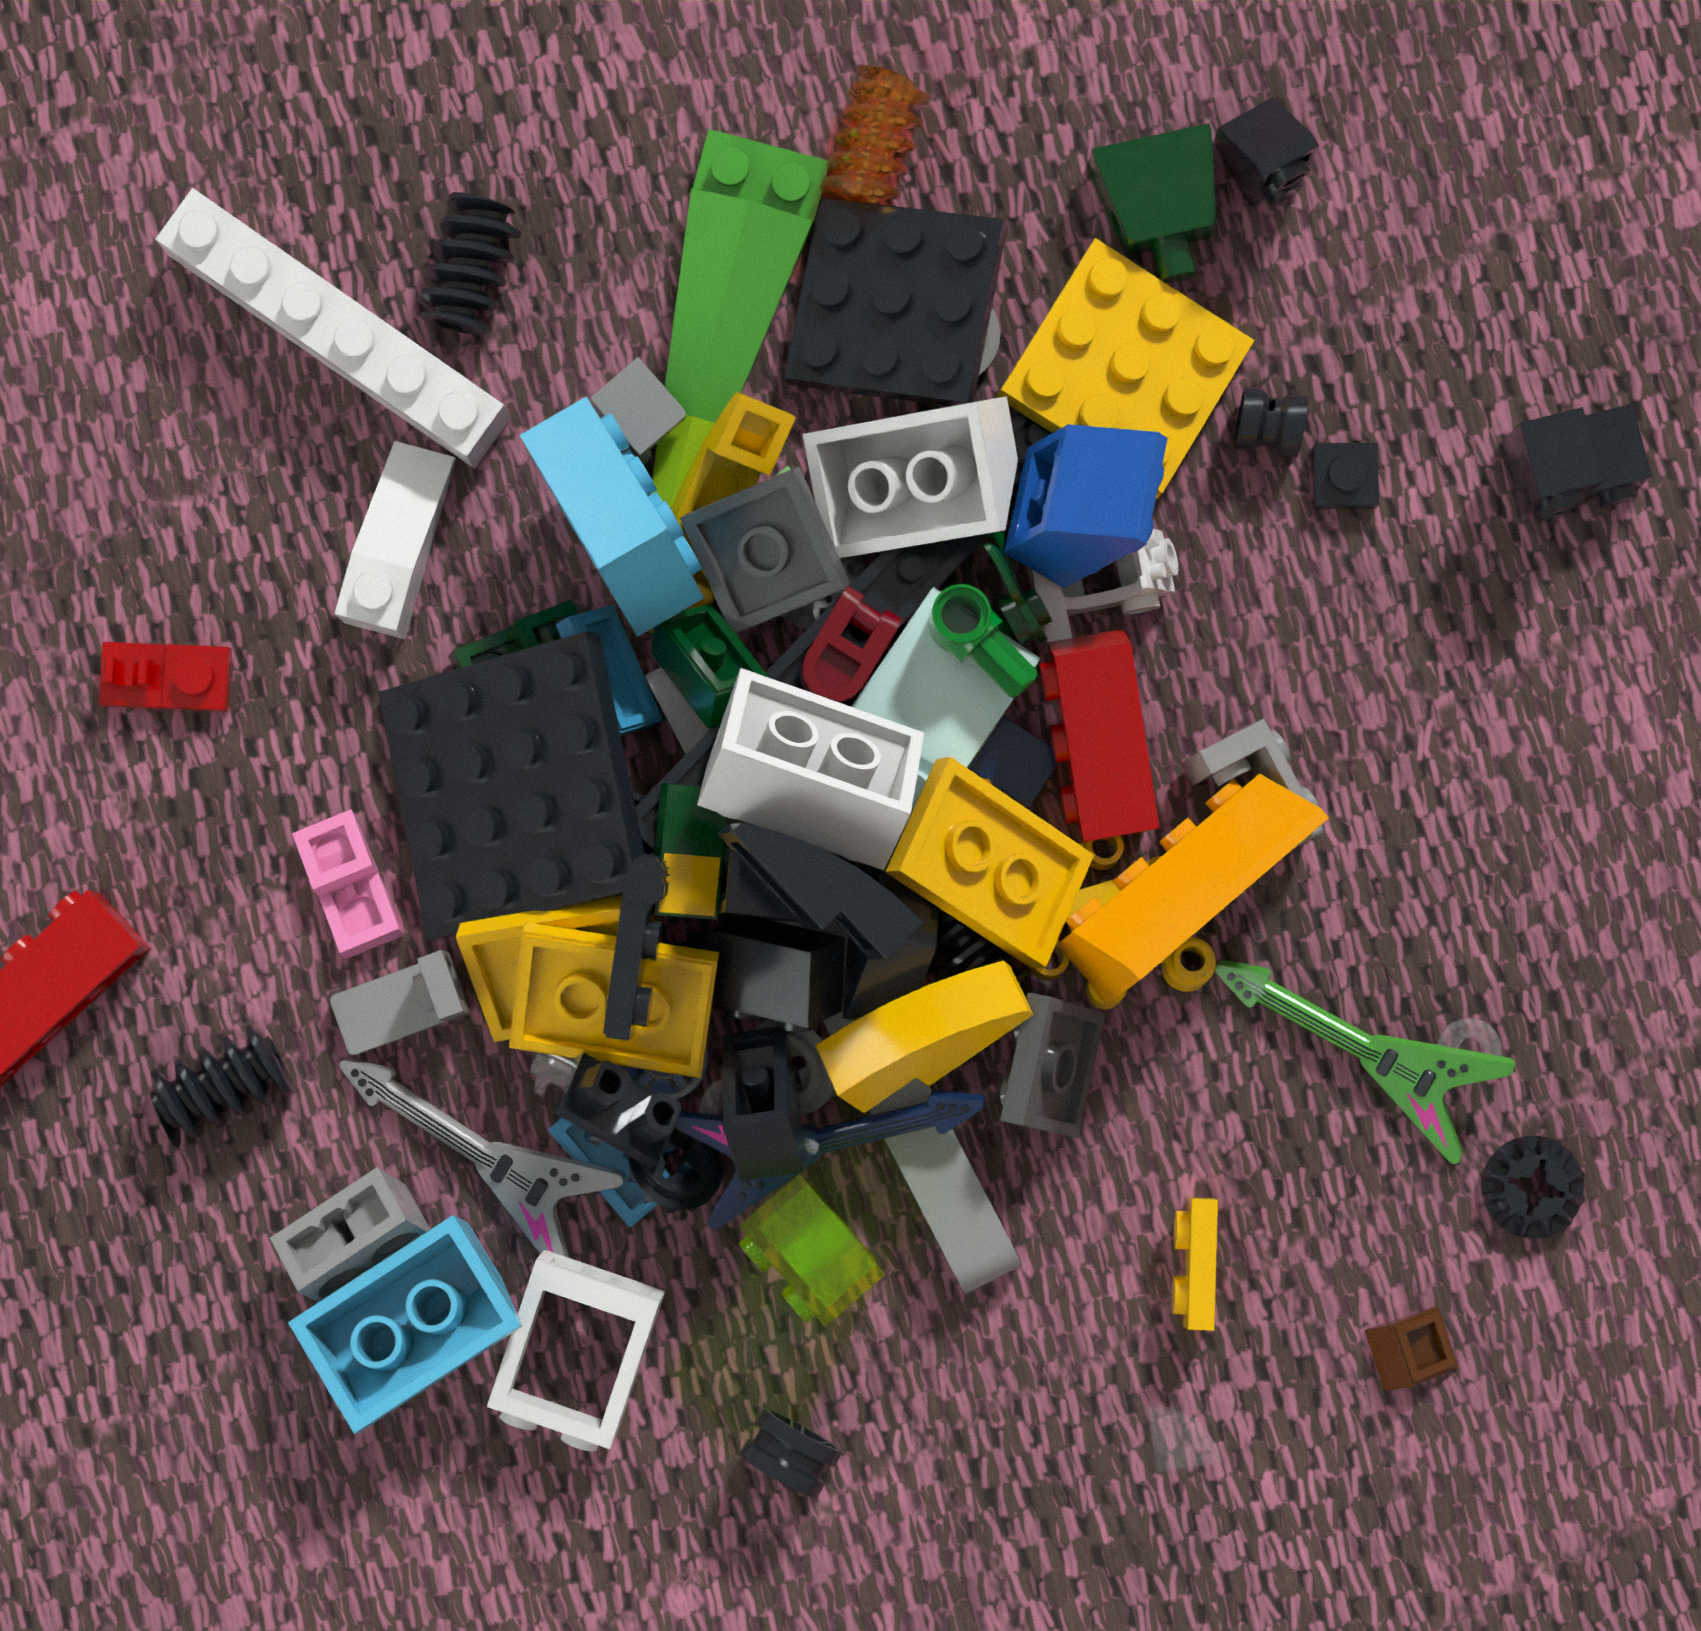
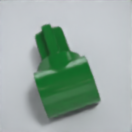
M966 584L947 587L937 596L929 618V632L932 639L940 648L951 652L961 663L970 657L1008 697L1015 698L1034 682L1038 675L1037 670L998 631L1003 621L991 610L988 599L979 589ZM952 605L967 606L976 615L977 627L969 633H954L943 623L942 612Z

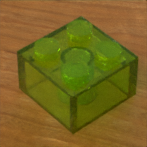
M802 1172L739 1225L747 1235L739 1243L741 1248L763 1273L772 1266L775 1267L789 1284L783 1289L781 1294L806 1323L816 1316L826 1327L885 1276L883 1266Z

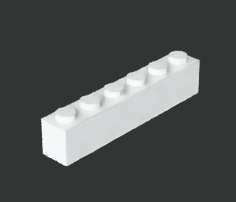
M194 188L190 190L155 240L171 258L475 469L511 419L504 404Z

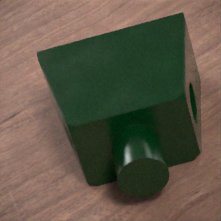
M1210 123L1093 148L1088 162L1089 170L1125 256L1153 251L1159 279L1165 283L1178 282L1197 275L1190 242L1211 238L1216 227Z

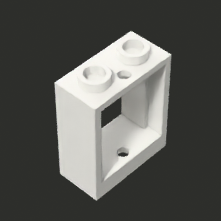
M543 1250L535 1261L518 1312L523 1326L510 1336L487 1407L500 1411L499 1418L511 1426L524 1430H536L537 1425H541L561 1432L560 1439L572 1447L591 1452L597 1451L598 1446L610 1449L620 1428L665 1291ZM545 1291L635 1321L603 1420L513 1389Z

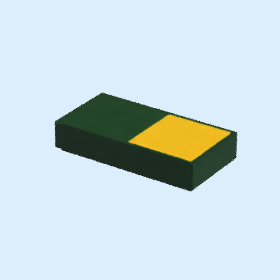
M661 783L654 855H661L663 861L667 860L666 865L670 867L668 869L670 876L667 877L669 882L668 895L653 905V915L717 920L725 842L717 833L727 825L728 818L720 815L718 812L697 805L702 786Z

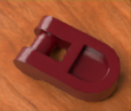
M847 585L802 661L800 680L805 691L842 704L850 701L865 684L903 619L887 609L883 614L861 601L864 597L863 594ZM848 623L869 635L863 648L840 636Z

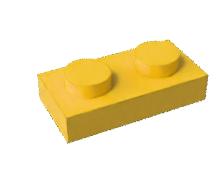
M1187 1197L1186 1211H1175L1174 1249L1185 1250V1276H1173L1172 1313L1183 1315V1326L1188 1330L1214 1331L1218 1200L1213 1198Z

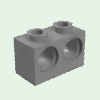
M376 1167L270 1237V1240L296 1290L320 1302L428 1232L430 1228L406 1184Z

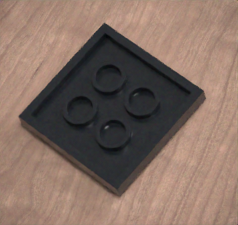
M821 197L784 379L792 386L944 406H956L974 402L1007 232L1004 220Z

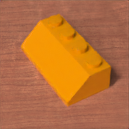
M1258 774L1243 788L1235 779L1231 780L1205 803L1213 813L1196 827L1189 818L1185 819L1159 841L1167 851L1151 866L1143 857H1140L1112 882L1120 892L1103 906L1094 896L1065 922L1071 927L1073 932L1062 940L1058 946L1107 1004L1146 976L1329 819L1325 812L1315 804L1261 774Z

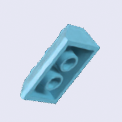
M454 1215L288 1322L354 1434H358L523 1326L501 1275L468 1222Z

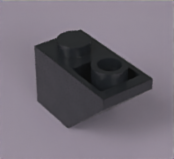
M1274 97L1218 127L1213 141L1214 146L1250 207L1265 198L1270 206H1274L1303 188L1300 180L1310 173L1309 166L1319 147L1313 134Z

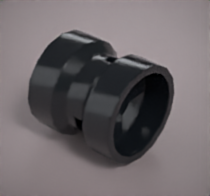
M1245 386L1239 406L1233 448L1253 452L1260 446H1266V448L1273 449L1279 457L1297 459L1305 429L1308 397L1287 394L1282 399H1271L1264 389Z

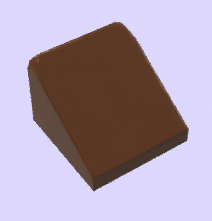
M1438 1306L1365 1330L1385 1391L1410 1388L1458 1368Z

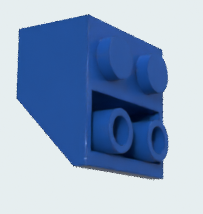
M1067 424L1029 446L1025 456L1004 553L1058 586L1065 588L1090 574L1097 573L1103 567L1120 558L1139 551L1147 544L1153 531L1152 514L1157 489L1164 476L1162 464L1168 438L1154 431Z

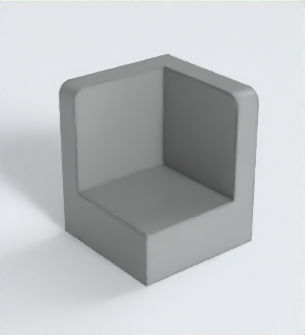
M639 357L590 397L593 408L601 418L609 413L613 415L630 445L628 449L630 448L635 457H639L643 465L653 457L650 449L686 418V412Z

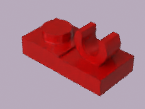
M102 642L99 705L102 707L228 712L232 649L221 646Z

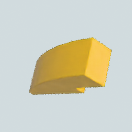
M1000 961L940 980L895 999L851 1022L815 1046L837 1096L865 1113L915 1078L928 1086L932 1085L1034 1014L1010 965L1005 961Z

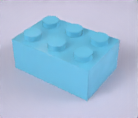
M586 396L519 435L561 510L637 637L704 599L692 576L702 570V567L683 536L685 534L665 500L662 502L657 492H655L657 488L639 457H635L630 448L621 453L630 445L611 413L600 419Z

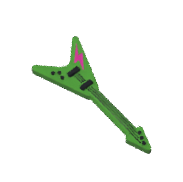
M1220 960L1215 967L1216 974L1247 1007L1251 1008L1258 1002L1358 1057L1366 1071L1452 1164L1460 1162L1463 1149L1447 1107L1444 1093L1453 1087L1510 1076L1514 1071L1515 1061L1509 1057L1385 1035L1371 1036L1269 979L1271 970L1268 968L1227 960Z

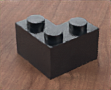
M1633 404L1585 415L1584 409L1581 407L1521 422L1499 444L1517 515L1522 517L1536 513L1538 523L1550 522L1576 513V507L1588 503V500L1597 498L1600 508L1631 501L1637 498L1635 488L1641 487L1652 478Z

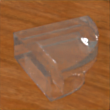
M1146 1406L1157 1472L1222 1462L1214 1439L1195 1418L1171 1407Z

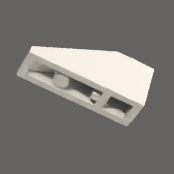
M394 441L352 550L334 613L344 623L406 639L456 461L455 457Z

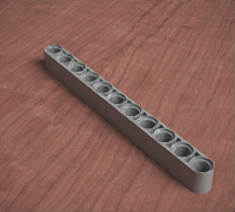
M662 667L648 673L645 677L686 755L710 729L704 725ZM728 818L727 824L745 823L753 825L738 819ZM832 920L823 930L815 931L845 937L843 977L844 1000L848 936ZM774 921L804 928L800 923ZM843 1002L842 1012L823 1020L830 1035L855 1021L842 1018ZM915 1078L871 1108L870 1112L874 1115L927 1102L932 1089ZM936 1127L885 1138L894 1159L965 1295L1022 1266L1010 1239L952 1129L945 1134H940L937 1132Z

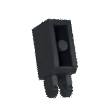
M740 918L736 922L724 927L713 929L708 934L698 933L687 938L686 943L682 942L679 944L677 942L672 944L719 952L712 1005L723 1008V1013L726 1016L738 1019L768 1018L778 1021V1027L783 1030L805 1032L815 1029L817 1023L842 1012L845 937L815 930H806L805 928L770 920Z

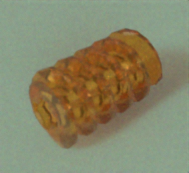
M858 64L856 71L861 80L853 82L848 93L854 104L845 106L841 116L844 124L848 127L838 130L834 138L837 148L841 151L832 153L826 164L829 171L834 175L824 177L820 188L829 196L839 200L879 204L880 200H898L901 192L886 182L887 177L906 176L909 168L893 157L895 152L912 153L916 146L911 140L901 135L902 128L920 129L923 120L908 111L909 105H927L930 101V96L915 87L913 81L894 71L873 65Z

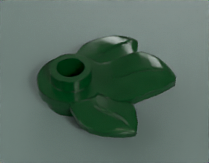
M1001 531L986 533L999 546L1000 551L991 543H987L983 547L996 564L1010 593L997 600L1022 646L1035 638L1040 644L1048 639L1043 627L1053 622L1035 587L1024 593L1018 580L1016 560L1004 553L1007 537Z

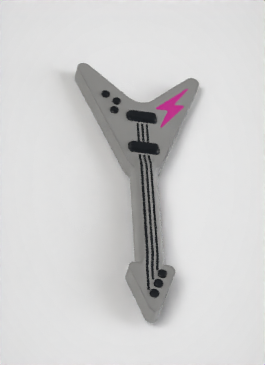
M346 1058L340 1062V1069L368 1105L374 1106L382 1102L475 1163L478 1173L540 1254L543 1250H547L569 1258L557 1213L559 1199L618 1188L626 1182L627 1176L625 1172L502 1142L490 1143L395 1081L396 1070L394 1068L354 1058Z

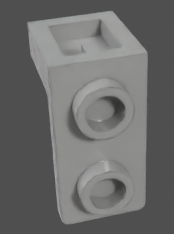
M1264 718L1199 751L1181 763L1192 786L1213 777L1219 787L1252 769L1255 776L1261 774L1319 807L1313 794L1307 788L1300 786L1289 766L1291 761L1290 753L1285 741L1276 731L1269 729ZM1320 825L1315 831H1313L1297 846L1322 834V825Z
M439 950L418 958V964L331 996L330 1003L349 1054L358 1055L471 1013L449 952Z

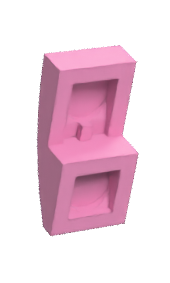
M351 809L292 833L312 889L319 896L339 953L345 960L404 936L366 839Z

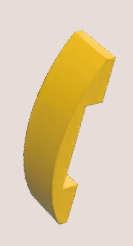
M737 391L733 395L704 440L671 508L685 534L683 536L693 552L694 549L680 517L757 484L762 473L770 476L796 419L794 415ZM700 570L692 576L704 599L686 609L710 603L713 604L715 600L703 570ZM654 628L650 629L647 632L653 634Z

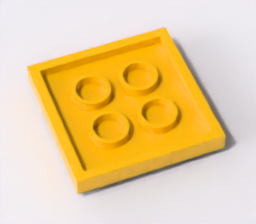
M1095 238L996 398L1007 396L1009 406L1051 433L1067 424L1161 433L1168 439L1162 464L1164 476L1157 489V499L1164 492L1255 340Z

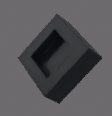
M1314 443L1312 446L1313 509H1376L1379 506L1378 443Z

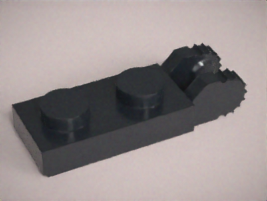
M645 853L644 855L641 854V857H635L634 862L629 863L630 869L626 871L629 873V877L625 878L603 1034H606L607 1038L629 1041L635 1036L636 1026H648L653 988L642 986L645 961H657L662 934V922L651 921L653 905L668 895L669 882L667 877L670 876L668 873L670 867L666 865L667 860L663 861L661 855L655 856L654 853L648 855Z

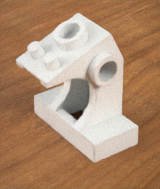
M1153 529L1145 546L1139 551L1130 553L1116 561L1121 587L1096 594L1085 595L1082 579L1062 588L1027 567L1031 589L1035 587L1053 622L1043 627L1048 637L1047 640L1043 641L1045 653L1049 652L1047 642L1072 638L1068 616L1120 605L1123 615L1139 614L1160 608L1159 597L1175 593L1172 576L1178 574V559L1169 538L1164 539L1161 530Z

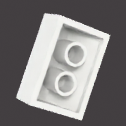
M1007 396L803 434L815 503L839 558L998 532L1006 529L1018 463Z
M740 668L707 763L697 805L718 812L724 817L738 819L761 828L778 831L821 847L824 850L839 854L848 860L862 862L884 870L911 814L924 732Z

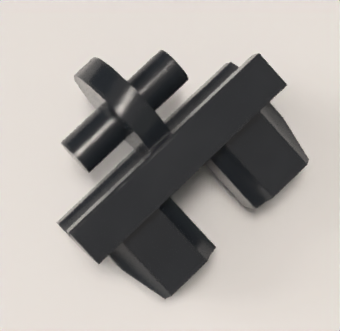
M583 1052L575 1058L568 1083L552 1112L585 1130V1140L593 1145L599 1146L605 1142L645 1166L652 1168L659 1164L682 1108L680 1102L665 1093L655 1094L629 1079L625 1070L610 1061L600 1062Z

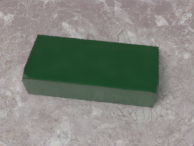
M712 603L683 610L654 627L651 647L653 657L708 729L721 724L740 668L770 678Z

